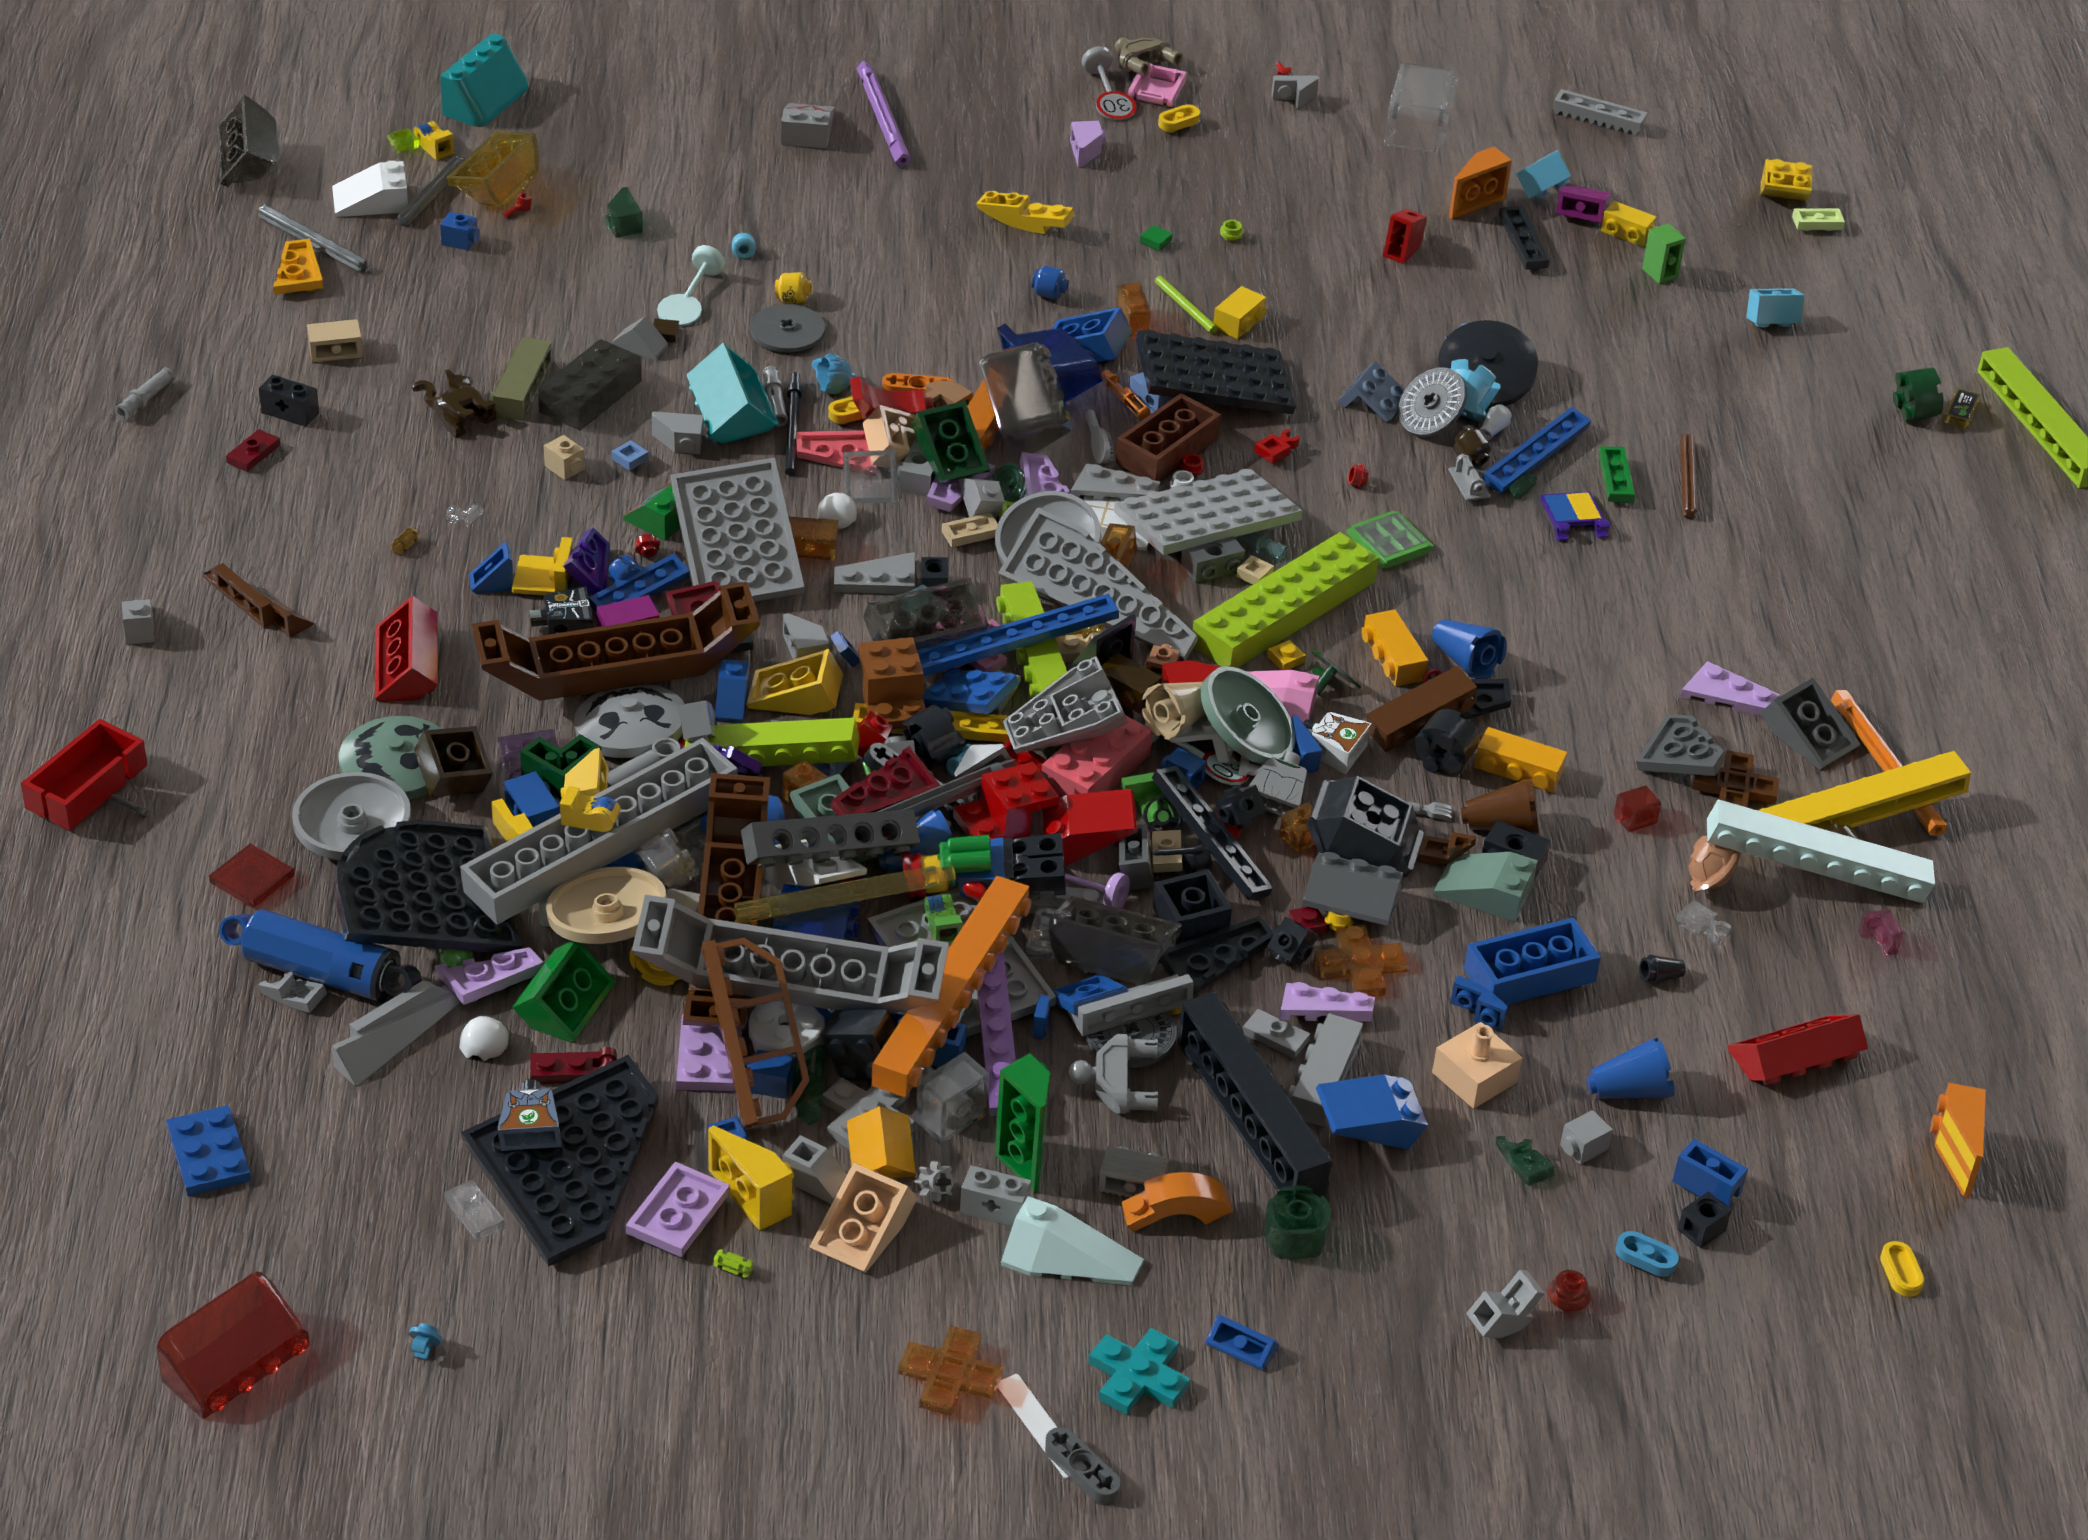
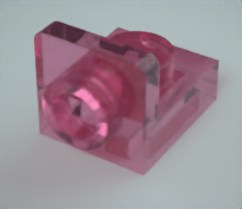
M1891 910L1871 911L1862 914L1858 929L1859 935L1861 937L1875 935L1877 943L1881 944L1886 955L1897 954L1903 932Z

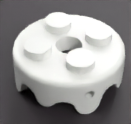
M782 1001L758 1005L751 1012L749 1018V1039L752 1040L756 1053L757 1050L771 1052L794 1046L789 1026L780 1025L781 1023L788 1022ZM791 1003L803 1054L809 1059L814 1055L819 1046H824V1041L820 1034L825 1027V1019L813 1006Z

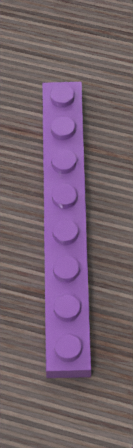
M999 952L992 971L986 972L981 988L976 990L989 1116H997L1000 1070L1016 1061L1004 952Z

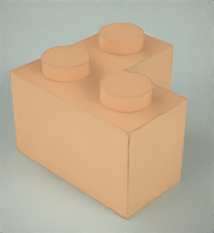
M879 405L863 422L872 464L894 469L907 455L913 441L917 440L912 428L915 418L914 414Z

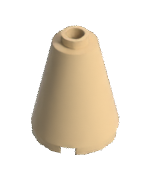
M1203 682L1156 684L1146 690L1142 699H1146V708L1142 709L1143 717L1147 726L1156 736L1162 735L1166 737L1164 739L1168 740L1175 738L1206 715L1201 701V686Z

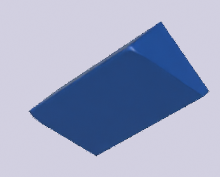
M1220 1314L1217 1315L1205 1341L1206 1345L1264 1371L1280 1345L1277 1340Z

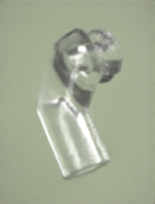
M476 502L466 511L460 508L456 509V506L453 505L448 507L446 519L451 524L467 527L484 513V509Z

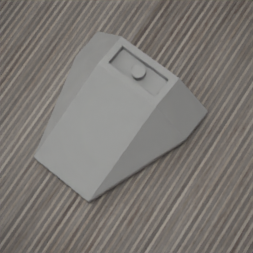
M1097 656L1080 662L1078 666L1070 669L1007 717L1003 723L1013 749L1017 754L1103 736L1128 723V720Z

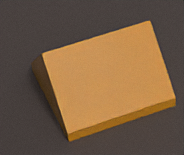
M879 1106L847 1120L851 1166L855 1163L888 1178L916 1176L908 1115Z

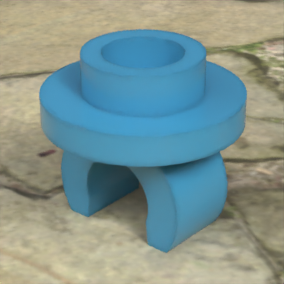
M420 1323L418 1327H411L409 1335L414 1339L411 1351L415 1352V1358L427 1360L432 1345L441 1344L442 1336L437 1333L438 1329L425 1323Z

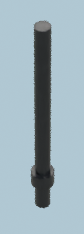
M798 372L791 373L790 384L787 386L789 410L785 473L788 476H793L796 470V432H798L799 399L802 397V386L800 385V374Z

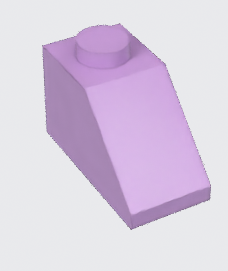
M1099 121L1071 122L1070 143L1078 167L1085 166L1101 154L1102 144L1106 143L1105 130L1101 129Z

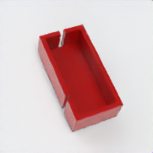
M99 718L21 782L25 809L43 818L49 816L51 822L69 831L72 830L109 799L112 794L126 784V778L131 780L148 766L144 740Z

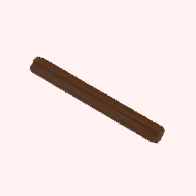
M1683 433L1680 440L1682 510L1685 518L1690 517L1694 519L1698 511L1695 437L1693 434Z

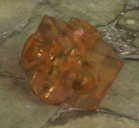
M1309 802L1287 811L1282 815L1279 836L1297 852L1315 845L1307 827V821L1312 809V805Z

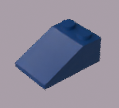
M1121 307L1057 320L1042 343L1041 348L1043 351L1094 363L1100 361L1111 362L1118 357V354L1131 335L1132 329Z
M1378 1075L1322 1083L1316 1087L1333 1134L1409 1150L1428 1126L1410 1080L1405 1078Z

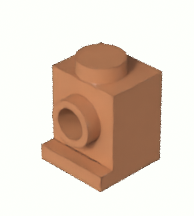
M1169 644L1153 645L1149 658L1146 660L1145 668L1154 672L1155 668L1162 669L1163 663L1179 662L1180 650L1174 649Z

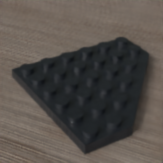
M629 1055L552 1090L562 1147L501 1151L498 1134L501 1114L461 1132L462 1141L548 1267L607 1238L658 1106V1094Z

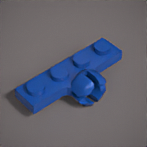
M674 553L648 567L640 566L629 555H623L621 558L627 564L619 558L611 563L608 578L614 584L590 596V607L597 613V607L646 595H649L651 598L689 578L690 570Z

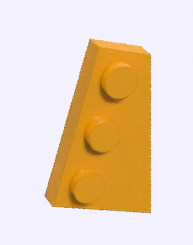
M310 238L285 242L281 256V265L277 271V280L273 285L274 295L313 291L323 288V279Z

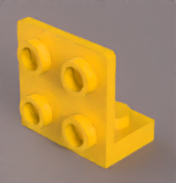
M562 537L560 547H555L554 557L520 555L512 592L525 595H546L568 590L571 574L563 565L573 551V538Z

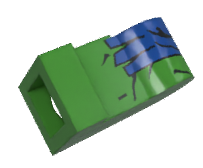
M944 894L925 897V911L932 939L948 942L950 946L962 929V920L960 915L956 914L951 895ZM940 930H950L953 935L946 938L940 937Z

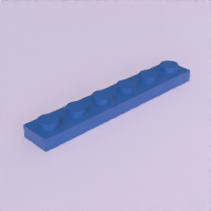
M1569 408L1483 474L1482 479L1485 484L1498 493L1503 494L1588 429L1592 420L1575 408Z

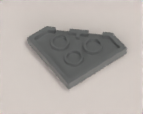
M1667 714L1636 760L1638 770L1653 773L1669 772L1716 776L1726 759L1724 750L1713 743V738L1704 728L1701 729L1698 726L1697 720L1693 716Z

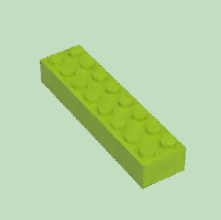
M1339 532L1194 620L1192 631L1198 637L1194 648L1221 667L1231 666L1238 668L1376 582L1379 557Z

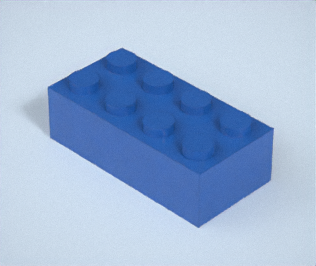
M1573 917L1470 943L1467 947L1464 970L1471 981L1486 988L1506 1005L1596 982L1601 957Z

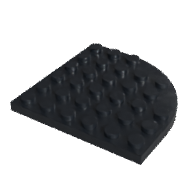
M413 820L400 821L396 823V826L384 828L381 825L358 836L343 852L334 876L333 890L345 941L503 953L521 949L522 944L514 916L497 925L463 891L460 866L494 849L488 826Z

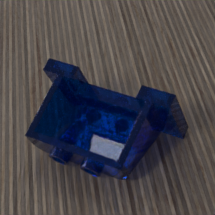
M1006 323L997 328L1004 358L1017 361L1042 386L1046 405L1059 418L1068 413L1066 402L1102 382L1100 369L1092 353L1089 350L1085 351L1077 338L1071 337L1064 329L1056 328L1016 334Z

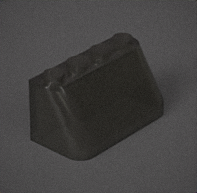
M1038 342L990 353L980 359V367L1000 432L1008 443L1026 453H1036L1072 431L1069 423L1070 415L1062 401L1064 396L1057 385V373L1051 366L1049 359L1051 357L1050 351L1044 344L1041 345Z

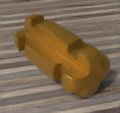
M408 527L395 541L391 542V551L402 555L419 539V532Z

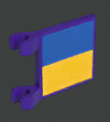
M1590 491L1540 495V500L1554 526L1558 541L1568 540L1567 531L1570 530V526L1594 525L1598 538L1608 537L1607 528L1610 527V523L1604 519Z

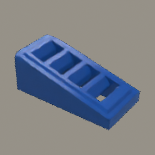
M1297 715L1292 716L1291 720L1295 732V745L1292 752L1299 755L1301 759L1298 766L1304 767L1307 773L1317 772L1323 750Z

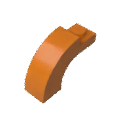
M1191 1172L1165 1174L1144 1181L1145 1191L1122 1201L1127 1226L1132 1232L1164 1217L1176 1214L1195 1216L1206 1225L1233 1212L1227 1188L1220 1181L1207 1175Z

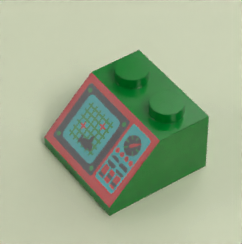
M669 483L656 490L625 514L624 520L663 540H667L681 528L672 484Z

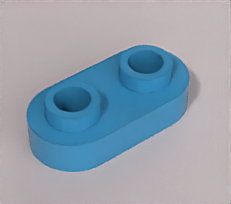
M1635 1231L1624 1232L1618 1237L1616 1254L1621 1260L1656 1276L1665 1277L1672 1275L1676 1271L1679 1256L1671 1246Z

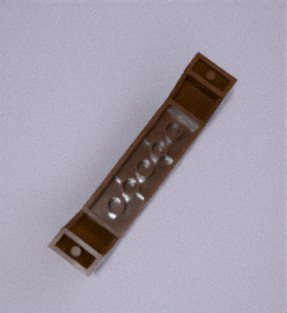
M748 582L721 585L719 592L692 613L527 638L502 626L500 620L472 623L471 628L481 669L529 696L543 701L705 675L760 626V620Z
M711 773L706 843L698 913L709 919L753 926L759 925L764 868H758V864L747 865L741 830L750 823L768 821L770 777ZM689 984V991L685 998L683 1025L720 1028L718 1015L715 1012L712 990L700 989ZM738 994L728 996L730 1004L751 999L750 996ZM750 1007L737 1010L740 1025L735 1026L736 1029H745Z

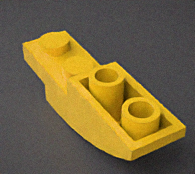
M989 191L985 192L976 203L979 210L997 221L1033 233L1045 234L1050 227L1065 228L1074 217L1073 207L1042 205L1041 203L1030 204L1029 195H1019L1018 193L1006 194Z

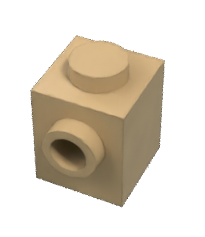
M562 435L544 445L545 467L566 480L585 470L584 449L565 435Z

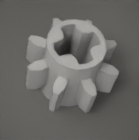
M931 1161L930 1168H919L921 1173L918 1179L915 1180V1183L921 1189L920 1196H930L931 1201L940 1202L941 1194L952 1195L950 1190L957 1180L953 1179L950 1174L951 1166L941 1167L940 1162Z

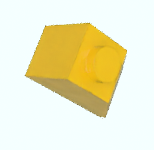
M600 748L591 751L565 775L564 787L561 788L562 798L568 786L580 788V794L594 796L608 788L609 768Z

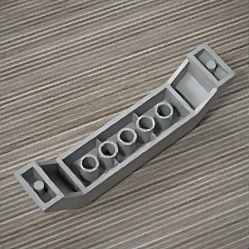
M645 894L632 953L697 988L711 990L704 956L701 952L702 943L715 940L717 944L744 937L781 960L791 1003L831 1010L888 1009L889 1013L893 1014L938 1003L949 943L918 938V941L885 947L709 919L677 903L675 899ZM742 946L723 950L726 965L721 966L724 978H730L733 994L761 997L781 992L774 966Z

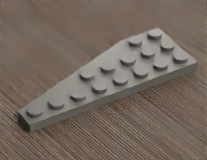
M1038 507L998 572L1000 578L1011 583L1032 581L1037 595L1063 607L1109 593L1119 609V618L1101 624L1110 628L1133 614L1137 617L1135 639L1151 647L1153 645L1169 644L1174 649L1180 650L1179 660L1186 661L1198 641L1197 635L1176 615H1173L1157 597H1154L1119 561H1116L1084 528Z

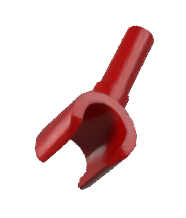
M1280 62L1276 63L1279 69L1277 76H1289L1288 73H1291L1292 68H1285Z
M519 193L517 204L503 213L504 218L510 217L519 210L529 211L532 205V197L526 198V193Z

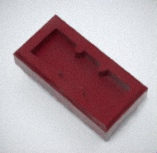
M258 429L226 455V463L248 472L280 446V438Z

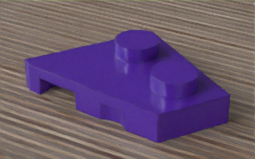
M712 745L737 767L738 774L746 775L747 771L759 774L762 763L735 747L727 746V749H723V746Z

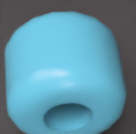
M748 233L737 234L732 240L733 254L739 259H748L754 255L756 251L754 238Z

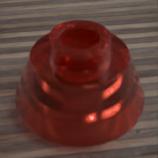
M1564 1270L1548 1285L1547 1295L1549 1300L1563 1311H1579L1590 1302L1591 1291L1584 1275L1578 1271Z

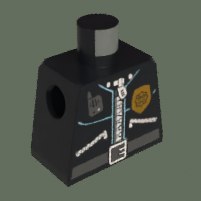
M583 586L546 594L544 596V609L529 611L530 627L546 626L548 635L593 628L587 587Z

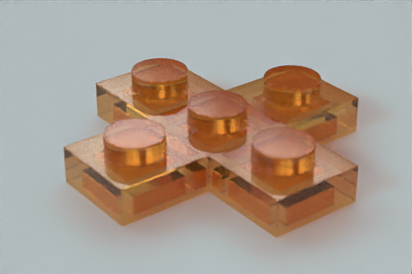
M1365 925L1346 926L1345 928L1336 927L1335 937L1339 949L1319 950L1314 953V962L1320 980L1349 977L1354 992H1362L1371 997L1385 996L1386 985L1382 974L1406 972L1408 965L1401 943L1372 945Z
M950 1325L941 1349L911 1341L908 1342L899 1363L898 1374L927 1382L920 1397L919 1408L951 1416L961 1391L993 1400L1003 1376V1367L975 1359L981 1344L982 1333Z

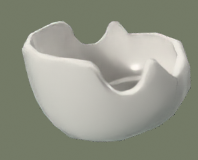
M844 493L826 495L818 506L819 522L828 528L837 530L848 527L857 518L855 502Z
M479 1016L470 1020L463 1029L459 1048L467 1058L476 1055L481 1057L483 1061H487L489 1058L500 1056L507 1049L509 1033L502 1022L491 1017Z

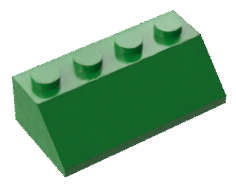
M1029 1053L1000 1070L995 1156L1017 1177L1031 1180V1191L1035 1193L1039 1190L1044 1155L1050 1071L1044 1063L1039 1062Z

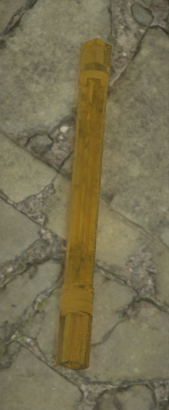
M954 865L939 868L929 866L734 904L737 923H747L935 887L939 883L955 880L956 876Z

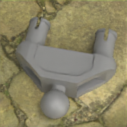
M1117 1034L1097 1052L1095 1067L1083 1060L1075 1061L1069 1067V1077L1074 1083L1085 1084L1090 1079H1095V1094L1116 1114L1129 1113V1110L1157 1112L1158 1092H1135L1127 1088V1060L1130 1057L1157 1059L1158 1039H1131L1127 1034Z

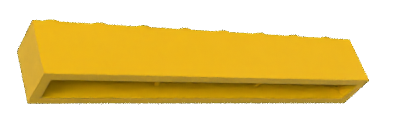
M1951 751L1778 805L1762 808L1758 811L1824 830L1829 829L1834 824L1839 826L1848 825L1850 828L1967 793L1971 771L1957 753Z

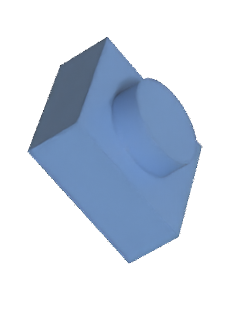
M630 440L612 450V460L630 471L648 461L649 454L647 450Z

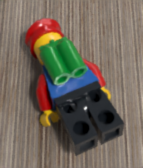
M1062 833L1022 837L1013 841L1012 838L1003 839V837L990 840V835L949 838L947 842L940 843V854L923 856L922 853L911 855L904 852L902 855L905 888L909 901H912L915 897L925 899V897L930 896V893L946 892L949 889V884L952 887H957V881L962 897H970L980 901L996 876L1029 886V895L1034 892L1054 891L1055 896L1066 895Z

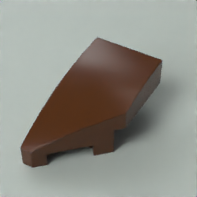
M1452 832L1451 838L1448 840L1424 835L1418 851L1417 862L1446 865L1475 846L1476 836Z

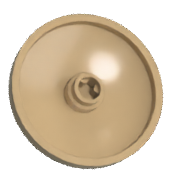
M607 867L590 870L560 884L554 889L546 903L548 922L553 931L558 935L579 943L604 944L626 940L636 935L645 894L667 898L666 890L663 883L656 876L640 869Z

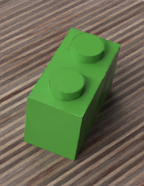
M1669 223L1649 229L1642 269L1659 284L1678 278L1686 238Z

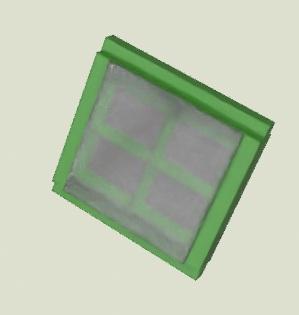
M1394 510L1351 525V528L1346 530V533L1355 542L1379 557L1378 565L1381 568L1387 569L1426 555L1434 548V545L1400 512H1395Z

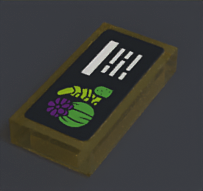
M1956 388L1945 414L1944 422L1968 428L1981 394Z

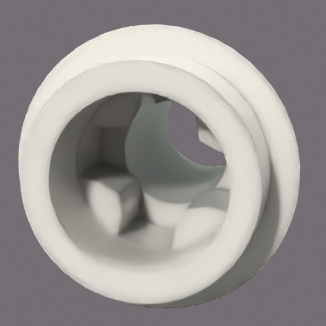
M1496 405L1489 409L1484 423L1479 429L1488 440H1491L1494 435L1510 424L1512 417L1510 410L1503 405Z

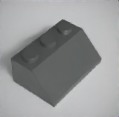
M1332 852L1318 853L1313 863L1302 905L1388 926L1398 902L1403 872H1399L1391 866L1378 867L1369 865L1368 862L1362 859L1348 860L1340 858L1338 854Z

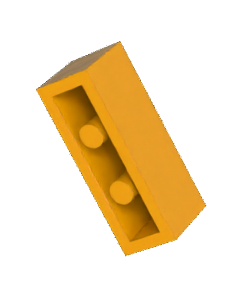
M1394 609L1366 615L1365 624L1361 630L1362 638L1365 643H1368L1374 658L1379 660L1385 675L1391 679L1395 687L1423 681V677L1427 672L1428 659L1397 611Z
M1488 727L1477 747L1474 768L1518 782L1532 779L1533 787L1554 793L1564 772L1567 752Z

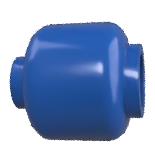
M1044 265L1040 270L1036 269L1034 272L1031 286L1035 289V293L1038 296L1057 300L1062 294L1067 293L1069 280L1066 279L1064 270Z

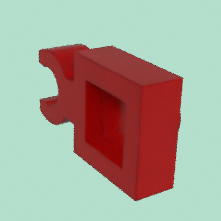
M1286 429L1282 431L1280 437L1272 434L1255 443L1254 452L1273 464L1288 456L1291 449L1299 446L1300 436L1290 438L1291 430Z

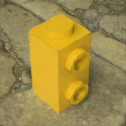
M1613 201L1604 211L1601 232L1644 247L1647 243L1649 229L1656 227L1657 216Z

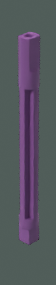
M863 60L857 67L860 79L895 164L900 168H904L911 160L875 71L872 65Z

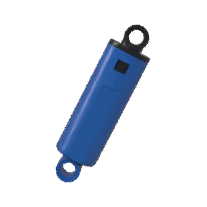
M260 909L253 915L240 914L228 916L222 920L219 926L221 939L228 945H241L242 955L248 961L286 973L292 972L293 975L375 1001L383 1002L389 995L398 996L422 981L421 973L415 966L401 965V956L397 950L373 943L347 942L342 933L265 909ZM238 923L242 926L241 936L237 933ZM400 973L405 978L404 987H401L398 981Z

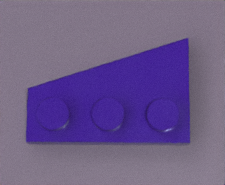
M593 527L583 534L563 565L582 587H587V592L591 595L606 589L610 543Z

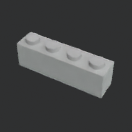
M1328 1013L1324 1024H1318L1314 1036L1316 1043L1315 1045L1309 1044L1305 1056L1307 1063L1306 1065H1300L1296 1076L1298 1084L1297 1086L1291 1085L1288 1093L1289 1100L1293 1106L1299 1108L1304 1121L1325 1127L1328 1119L1316 1087L1322 1083L1345 1080L1360 1045L1363 1023Z

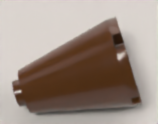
M1532 779L1523 780L1466 801V807H1461L1463 824H1469V829L1491 831L1497 820H1500L1533 834H1539Z

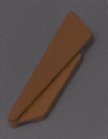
M224 563L202 574L209 583L263 628L274 624L284 634L291 637L314 625V622L245 582Z

